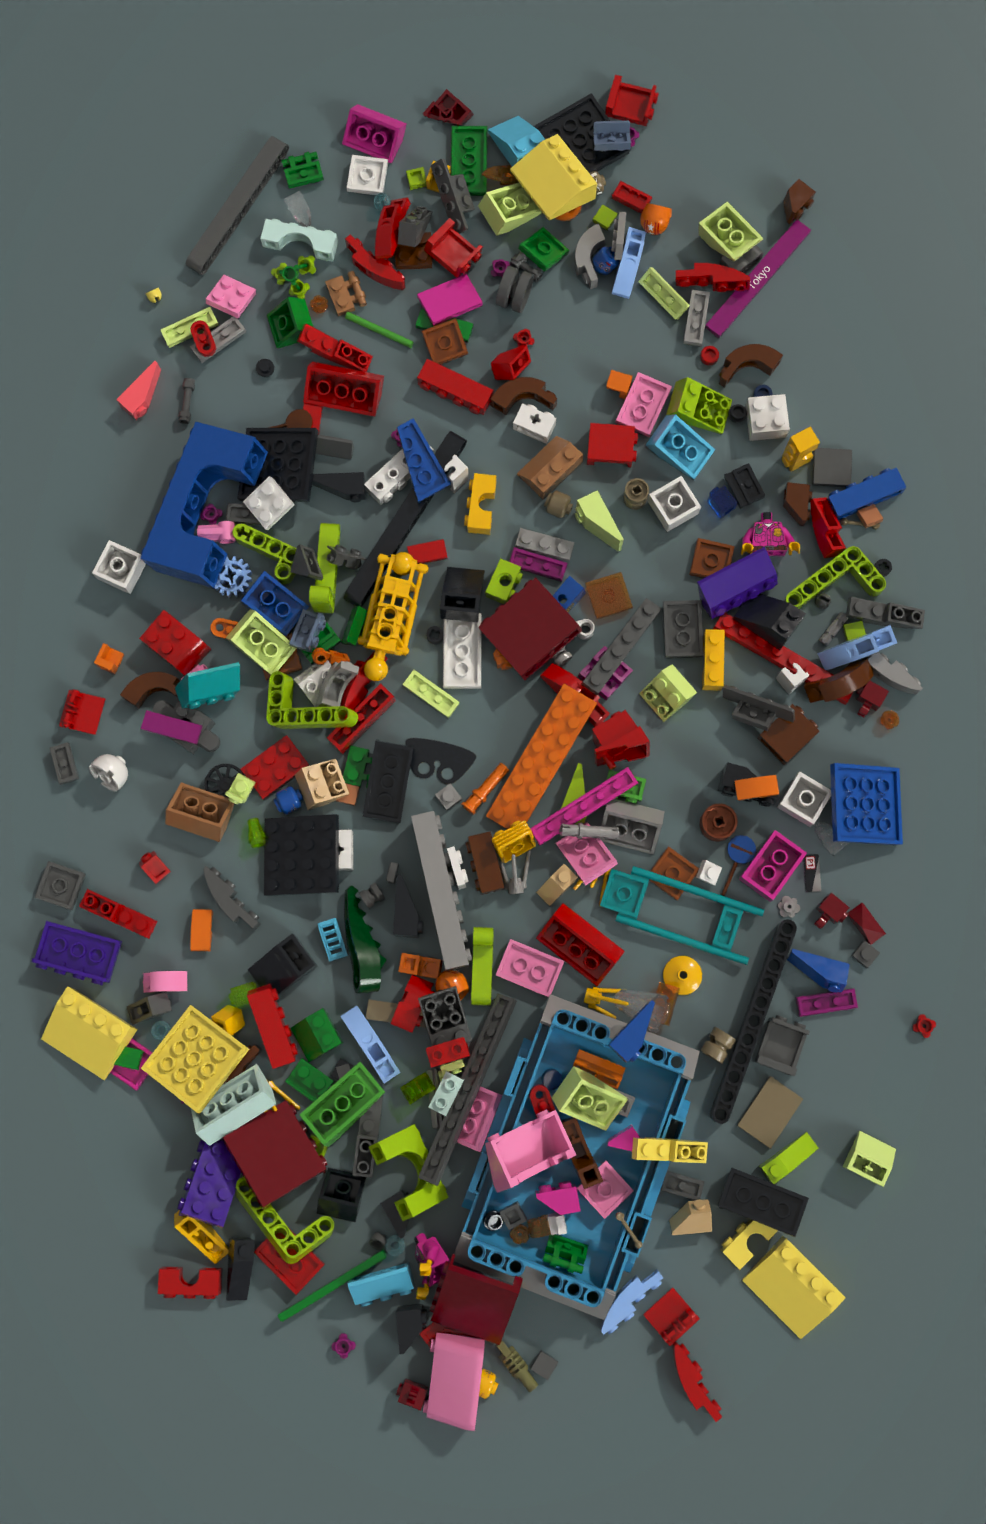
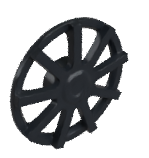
M219 764L213 767L205 777V790L209 792L219 790L218 795L222 796L223 793L230 789L237 776L236 774L229 778L230 769L233 768L242 775L244 773L235 765ZM227 767L225 777L222 776L219 768ZM214 771H216L220 780L210 777ZM208 782L216 783L217 787L209 789Z

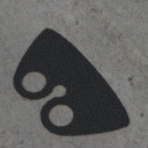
M421 738L406 740L407 746H414L410 765L413 773L419 778H429L435 771L434 762L440 761L441 765L437 769V777L444 784H452L460 779L477 757L467 749L440 741ZM426 762L429 764L430 771L427 774H421L418 771L420 763ZM445 768H450L454 772L453 777L449 780L444 779L441 775L442 770Z

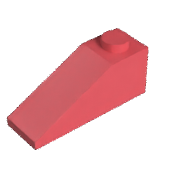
M156 361L116 399L120 407L135 420L143 417L150 406L161 372V368Z

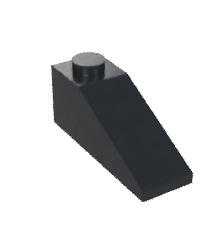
M364 472L313 474V486L351 502L366 500Z
M229 1238L227 1301L247 1300L254 1261V1240L251 1238Z

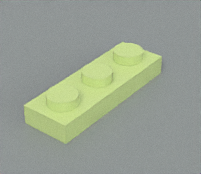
M650 267L638 281L675 320H678L690 306L653 267Z
M211 307L161 329L168 347L171 348L192 338L190 328L195 321L201 320L206 322L209 329L218 326L219 324Z
M415 670L411 672L402 684L406 689L448 719L460 704L459 701Z

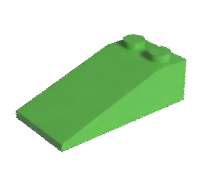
M359 1062L299 1115L324 1146L330 1147L385 1091L365 1066Z

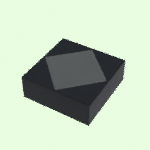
M340 1058L331 1076L339 1080L354 1065Z

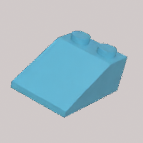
M520 116L489 128L487 131L512 167L540 142L545 140L538 129Z
M676 414L666 415L646 443V446L658 457L691 479L696 478L715 451L709 443Z

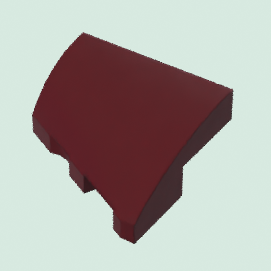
M447 89L436 102L433 101L423 112V115L427 118L458 126L466 123L474 115L466 105Z

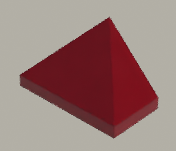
M860 903L848 912V917L870 945L886 934L863 903Z

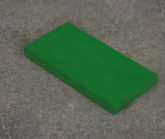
M451 126V176L464 175L470 196H484L487 192V126Z

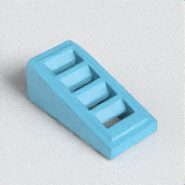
M337 918L318 923L317 925L329 962L348 956ZM333 925L335 929L324 931L326 927ZM334 933L337 934L336 937L327 939L326 937L327 935H331ZM339 940L340 944L329 947V943ZM342 949L341 952L331 954L332 950Z

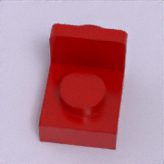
M155 851L147 852L140 859V867L155 884L171 872Z

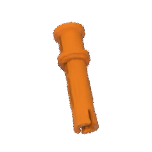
M500 762L478 789L473 790L472 795L465 802H462L461 805L474 815L476 813L475 810L481 803L486 802L488 794L510 770Z

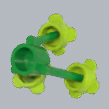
M312 255L308 257L300 256L298 258V265L294 267L287 266L286 263H280L279 267L271 270V274L275 276L279 285H283L284 281L291 282L289 294L304 299L306 292L310 289V285L308 283L304 284L298 279L299 272L302 275L306 273L314 274L316 272L314 267L315 258Z

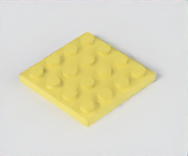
M190 1005L141 1069L200 1114L250 1049Z

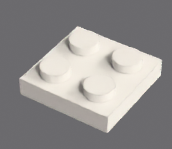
M352 155L347 192L383 196L388 159Z
M270 476L243 501L265 530H269L295 505Z
M454 846L447 848L459 890L466 888L465 883L469 881L466 870H461L460 864H463L460 850L456 851Z

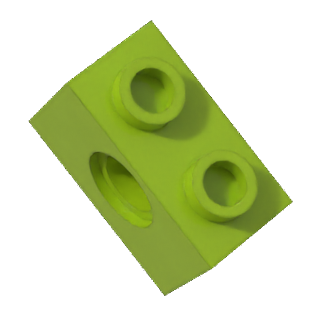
M500 558L486 589V597L501 604H506L509 598L516 592L513 590L515 585L521 582L523 577L521 567ZM507 579L510 581V584L502 586L500 582Z

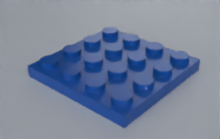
M841 763L830 764L833 842L902 845L900 768Z

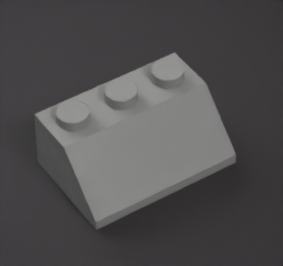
M613 799L606 804L601 826L619 827L618 840L600 839L602 842L654 855L665 811Z

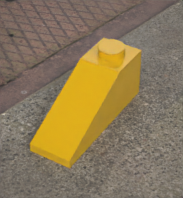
M179 1211L174 1214V1227L214 1264L228 1254L229 1247L211 1224L187 1216H179Z

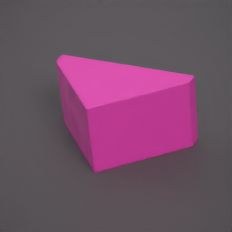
M631 1124L609 1138L607 1146L632 1152L633 1138H640V1136Z

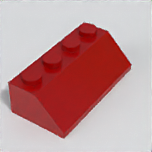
M312 361L307 366L303 402L375 417L382 395L384 376Z
M564 903L557 909L536 937L538 941L597 987L625 952Z

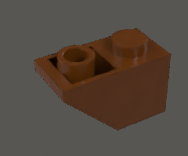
M800 179L788 189L783 200L786 220L789 225L795 219L799 220L804 210H808L814 203L813 197L816 191Z
M787 482L784 490L783 507L799 526H804L806 521H809L811 509H808V503L812 500V491H809L810 485Z

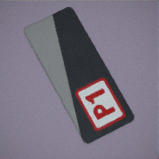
M805 855L806 892L821 891L819 855Z

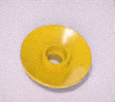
M677 956L666 964L663 971V980L667 988L673 993L687 995L694 992L700 986L702 971L694 959L688 956ZM680 972H686L687 977L685 979H682L680 977Z

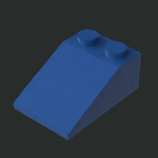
M266 571L260 574L240 600L242 604L249 609L255 610L285 636L298 622L302 610L309 608L305 602Z
M650 1000L608 1044L624 1062L629 1060L633 1062L641 1054L639 1050L643 1045L655 1005L653 1000Z

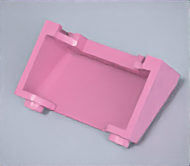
M546 1109L536 1114L537 1119L501 1136L499 1133H496L487 1138L489 1142L485 1143L493 1185L497 1193L510 1189L523 1182V1180L551 1166L557 1165L563 1160L576 1156L556 1110L548 1112Z
M436 1333V1340H431L430 1352H434L429 1400H424L423 1413H427L426 1418L464 1430L475 1431L485 1340L477 1337Z

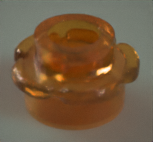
M320 295L314 296L313 300L310 301V306L316 313H323L328 307V300Z
M888 710L882 714L880 722L885 728L893 729L899 724V716L896 712Z
M520 1224L511 1229L510 1237L513 1238V1242L516 1244L526 1243L529 1240L530 1232L526 1226Z

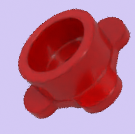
M528 329L521 330L513 335V340L517 342L518 347L533 345L535 342L534 338H531Z
M921 1014L918 1016L917 1023L912 1028L914 1032H919L924 1038H928L931 1036L933 1028L936 1027V1022Z

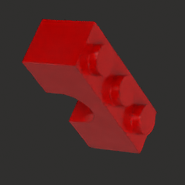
M162 1267L159 1269L158 1294H164V1298H175L176 1295H184L183 1298L191 1299L196 1298V1295H204V1299H215L216 1296L222 1293L223 1268H201L197 1283L190 1284L183 1278V1267Z

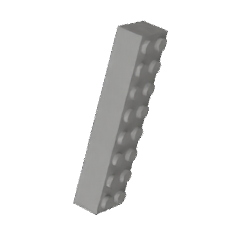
M434 811L411 816L445 970L469 967L472 956L470 949L465 947V943L468 942L466 930H461L460 924L464 923L461 910L457 911L456 905L459 904L457 892L452 890L455 882L452 872H448L447 868L451 864L448 853H444L443 848H447L444 834L439 833V829H442L439 815L436 816Z

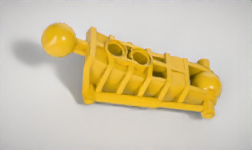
M399 552L396 555L391 554V557L380 554L377 557V561L380 563L374 592L371 594L362 636L358 638L359 645L375 650L373 658L369 659L364 666L366 677L372 681H380L386 677L388 673V666L384 661L386 653L407 656L409 654L408 643L417 609L416 603L423 574L428 573L429 567L426 564H417V560L413 559L407 552ZM389 564L386 575L382 576L384 566ZM392 569H393V571H394L396 574H398V575H400V576H406V575L410 574V575H409V579H408V580H404V579L392 577V576H391ZM415 570L419 572L416 585L413 583ZM381 583L383 585V588L379 590ZM410 592H414L413 599L409 596ZM386 595L392 596L390 604L385 603ZM396 598L403 599L402 607L394 605ZM391 613L395 617L393 619H387L385 615ZM382 631H388L390 635L387 637H383L380 633Z

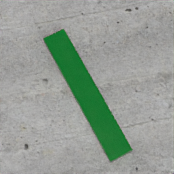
M384 1249L380 1250L277 1315L282 1322L384 1260L387 1257V1253Z

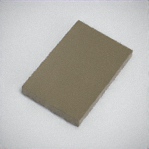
M769 1076L737 1126L771 1149L803 1101V1098Z

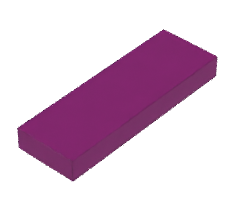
M515 547L509 562L520 566L523 571L560 582L563 580L568 564Z
M147 710L141 725L142 730L195 745L198 743L203 728L202 725Z
M855 988L843 990L842 993L827 992L795 997L799 1017L858 1008Z

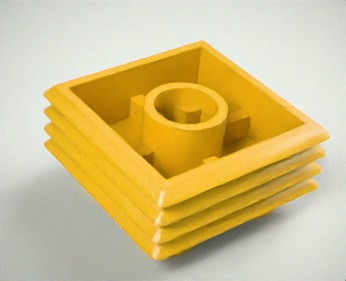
M524 820L514 822L505 831H497L494 837H492L493 845L502 863L512 860V854H515L517 857L536 847L532 831Z

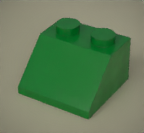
M287 297L267 314L276 348L299 343L297 340L304 324L313 327L305 299Z
M324 1008L291 1027L308 1062L343 1044L340 1035Z

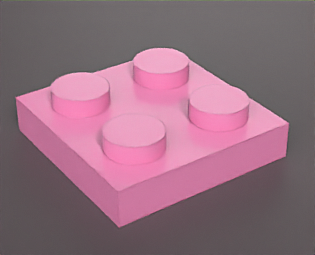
M223 275L207 296L206 304L235 318H239L256 295V289Z
M606 1160L598 1167L603 1182L584 1189L582 1184L577 1187L579 1192L604 1219L634 1191Z

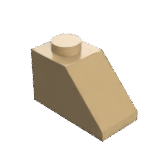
M563 864L536 893L551 906L578 877Z
M709 1200L688 1201L669 1220L672 1236L712 1232V1214Z

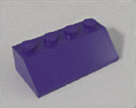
M765 547L698 581L697 584L701 605L711 619L717 616H722L732 608L739 607L749 599L756 598L766 590L773 589L778 585L775 568Z

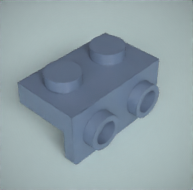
M630 121L594 122V151L631 150Z
M303 609L290 640V646L312 653L313 648H316L319 643L318 635L320 631L324 630L326 625L323 613L319 612L316 614Z

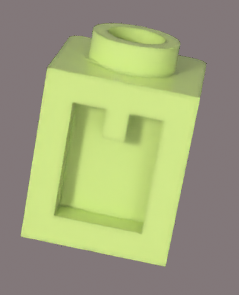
M238 773L225 795L234 804L245 803L256 782Z
M461 1059L440 1066L441 1070L438 1071L440 1081H442L446 1071L453 1075L463 1072L462 1067H465L464 1060Z

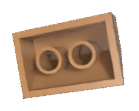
M555 436L517 475L542 499H545L549 493L583 462V454L571 442Z
M180 783L166 809L165 824L220 842L227 829L234 803L229 801L227 797Z

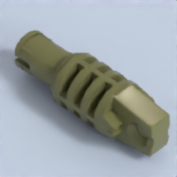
M501 1340L500 1345H495L501 1352L498 1358L511 1375L521 1381L528 1392L533 1391L538 1386V1383L529 1373L528 1365L513 1346L508 1348Z

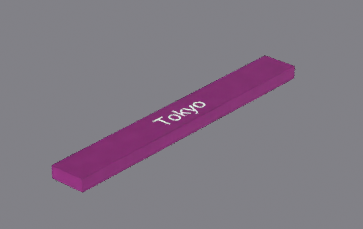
M796 220L748 275L750 276V290H735L707 322L705 328L720 338L810 234L811 229L799 220Z

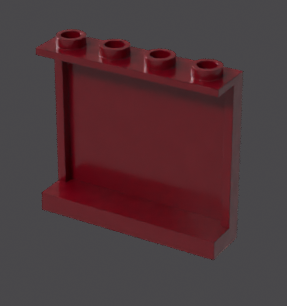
M536 577L526 582L522 590L514 593L506 604L500 605L495 610V613L491 617L485 618L478 627L524 681L582 632L579 624Z
M286 1100L276 1106L277 1111L270 1109L223 1137L225 1146L262 1210L270 1207L271 1203L320 1173L324 1174L327 1169L325 1166L328 1165L322 1154L319 1156L315 1150L317 1145L313 1138H308L306 1135L307 1128L303 1121H298L296 1118V1109L292 1103L288 1104Z
M452 1254L450 1262H445L442 1271L444 1274H441L438 1283L439 1287H437L434 1295L436 1300L432 1301L429 1312L433 1313L431 1321L500 1345L518 1298L523 1278L515 1276L512 1285L453 1265L455 1254Z

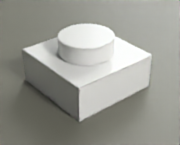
M702 860L696 878L710 885H716L722 867L707 860Z

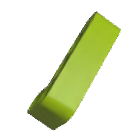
M242 523L237 524L233 528V536L237 543L278 562L274 572L281 584L286 585L292 582L296 574L290 572L293 561H289L288 557L296 553L295 547ZM263 539V543L255 545L256 540ZM274 547H280L277 553H272L271 551ZM282 571L289 572L286 577H280Z
M474 927L471 1005L491 1006L494 928Z

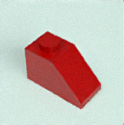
M527 345L500 353L491 362V369L495 380H514L530 364L531 358Z

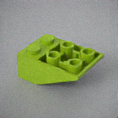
M686 377L676 381L666 415L676 414L687 425L723 434L732 399Z

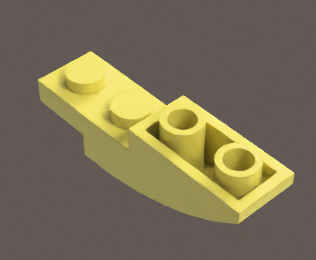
M648 1137L633 1138L632 1159L706 1163L708 1142Z

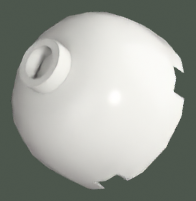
M104 754L97 757L89 766L95 779L99 777L104 781L101 784L114 792L121 789L128 778L126 762L120 756Z

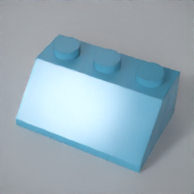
M409 1262L354 1277L347 1283L355 1305L361 1304V1307L373 1304L372 1300L380 1298V1301L389 1300L393 1294L400 1293V1296L412 1293L411 1289L415 1288Z

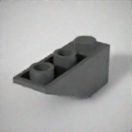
M418 206L399 222L398 244L416 247L422 240L433 211L427 210L426 207Z

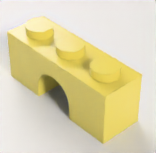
M749 1220L746 1224L743 1222L736 1228L735 1231L737 1233L732 1238L729 1236L721 1244L723 1246L721 1251L741 1270L754 1256L747 1248L749 1236L758 1233L769 1241L778 1230L753 1220Z

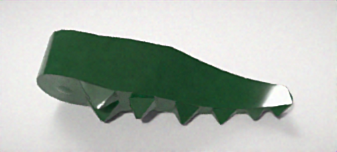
M349 886L345 890L344 923L353 970L354 991L357 994L378 992L381 985V968L385 964L386 958L379 954L378 948L381 944L373 940L370 934L373 927L365 924L363 920L366 912L359 909L358 904L361 899L355 896L358 889L354 886Z

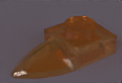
M511 165L493 166L482 173L488 179L499 181L500 185L518 183V180L510 171Z

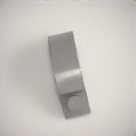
M599 224L592 226L581 236L575 252L577 276L582 274L585 284H588L590 289L596 288L598 285V278L590 259L596 251L605 247V237Z
M348 661L334 662L324 678L315 707L340 706L343 693L348 683L358 674L359 667Z

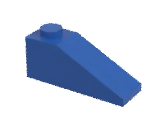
M792 949L789 953L787 960L818 985L828 989L830 992L842 993L847 985L850 964Z

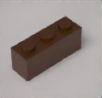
M491 831L469 836V842L465 843L468 854L472 853L473 861H470L472 872H477L478 879L475 880L477 891L481 890L482 895L504 890Z

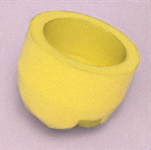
M159 287L145 293L152 303H156L155 297L158 301L162 298Z

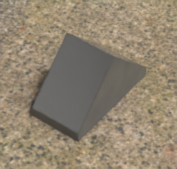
M299 544L290 572L303 577L322 580L323 575L314 549Z

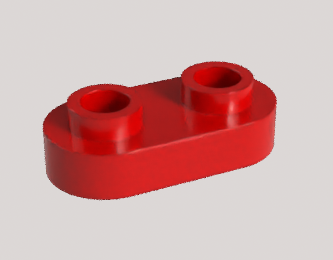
M195 321L191 325L190 330L198 352L204 357H210L216 352V344L209 326L204 321ZM200 330L204 331L202 334H198ZM205 347H210L209 350H204Z
M538 1084L530 1089L529 1097L535 1115L546 1109L549 1112L555 1110L550 1092L544 1085ZM538 1091L543 1093L540 1098L536 1097V1092Z

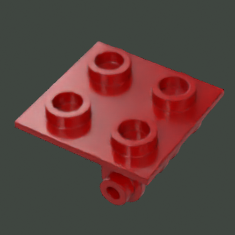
M75 689L69 690L59 727L96 735L106 698L80 693V691Z
M673 1287L643 1314L669 1346L700 1319Z

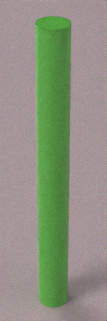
M347 312L345 315V319L409 348L413 346V341L350 312Z

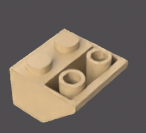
M336 759L303 767L295 774L308 810L327 805L349 794Z

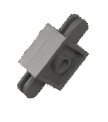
M162 700L154 704L153 712L203 726L197 745L168 737L193 755L199 746L208 752H214L219 748L220 739L211 732L215 725L212 719L197 709H190L189 707L182 709L180 701L177 702L175 707Z

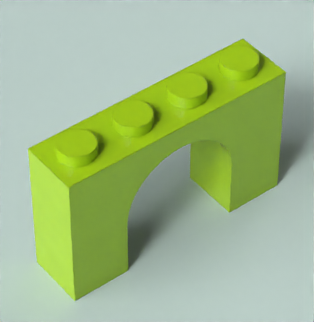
M415 1124L369 1146L376 1165L395 1156H402L413 1163L418 1176L429 1153ZM418 1178L415 1190L394 1202L402 1221H405L449 1197L441 1180L438 1186Z

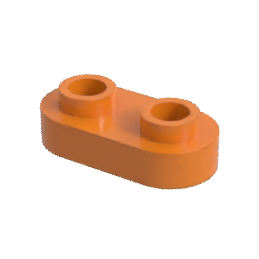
M217 618L210 625L211 633L216 637L226 639L238 622ZM218 624L223 626L222 631H217L216 626Z

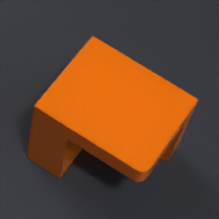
M611 370L606 388L620 392L619 398L626 399L633 376Z
M103 643L94 664L103 670L116 674L124 654Z

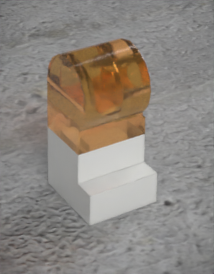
M552 1213L527 1220L531 1238L567 1234L564 1215Z

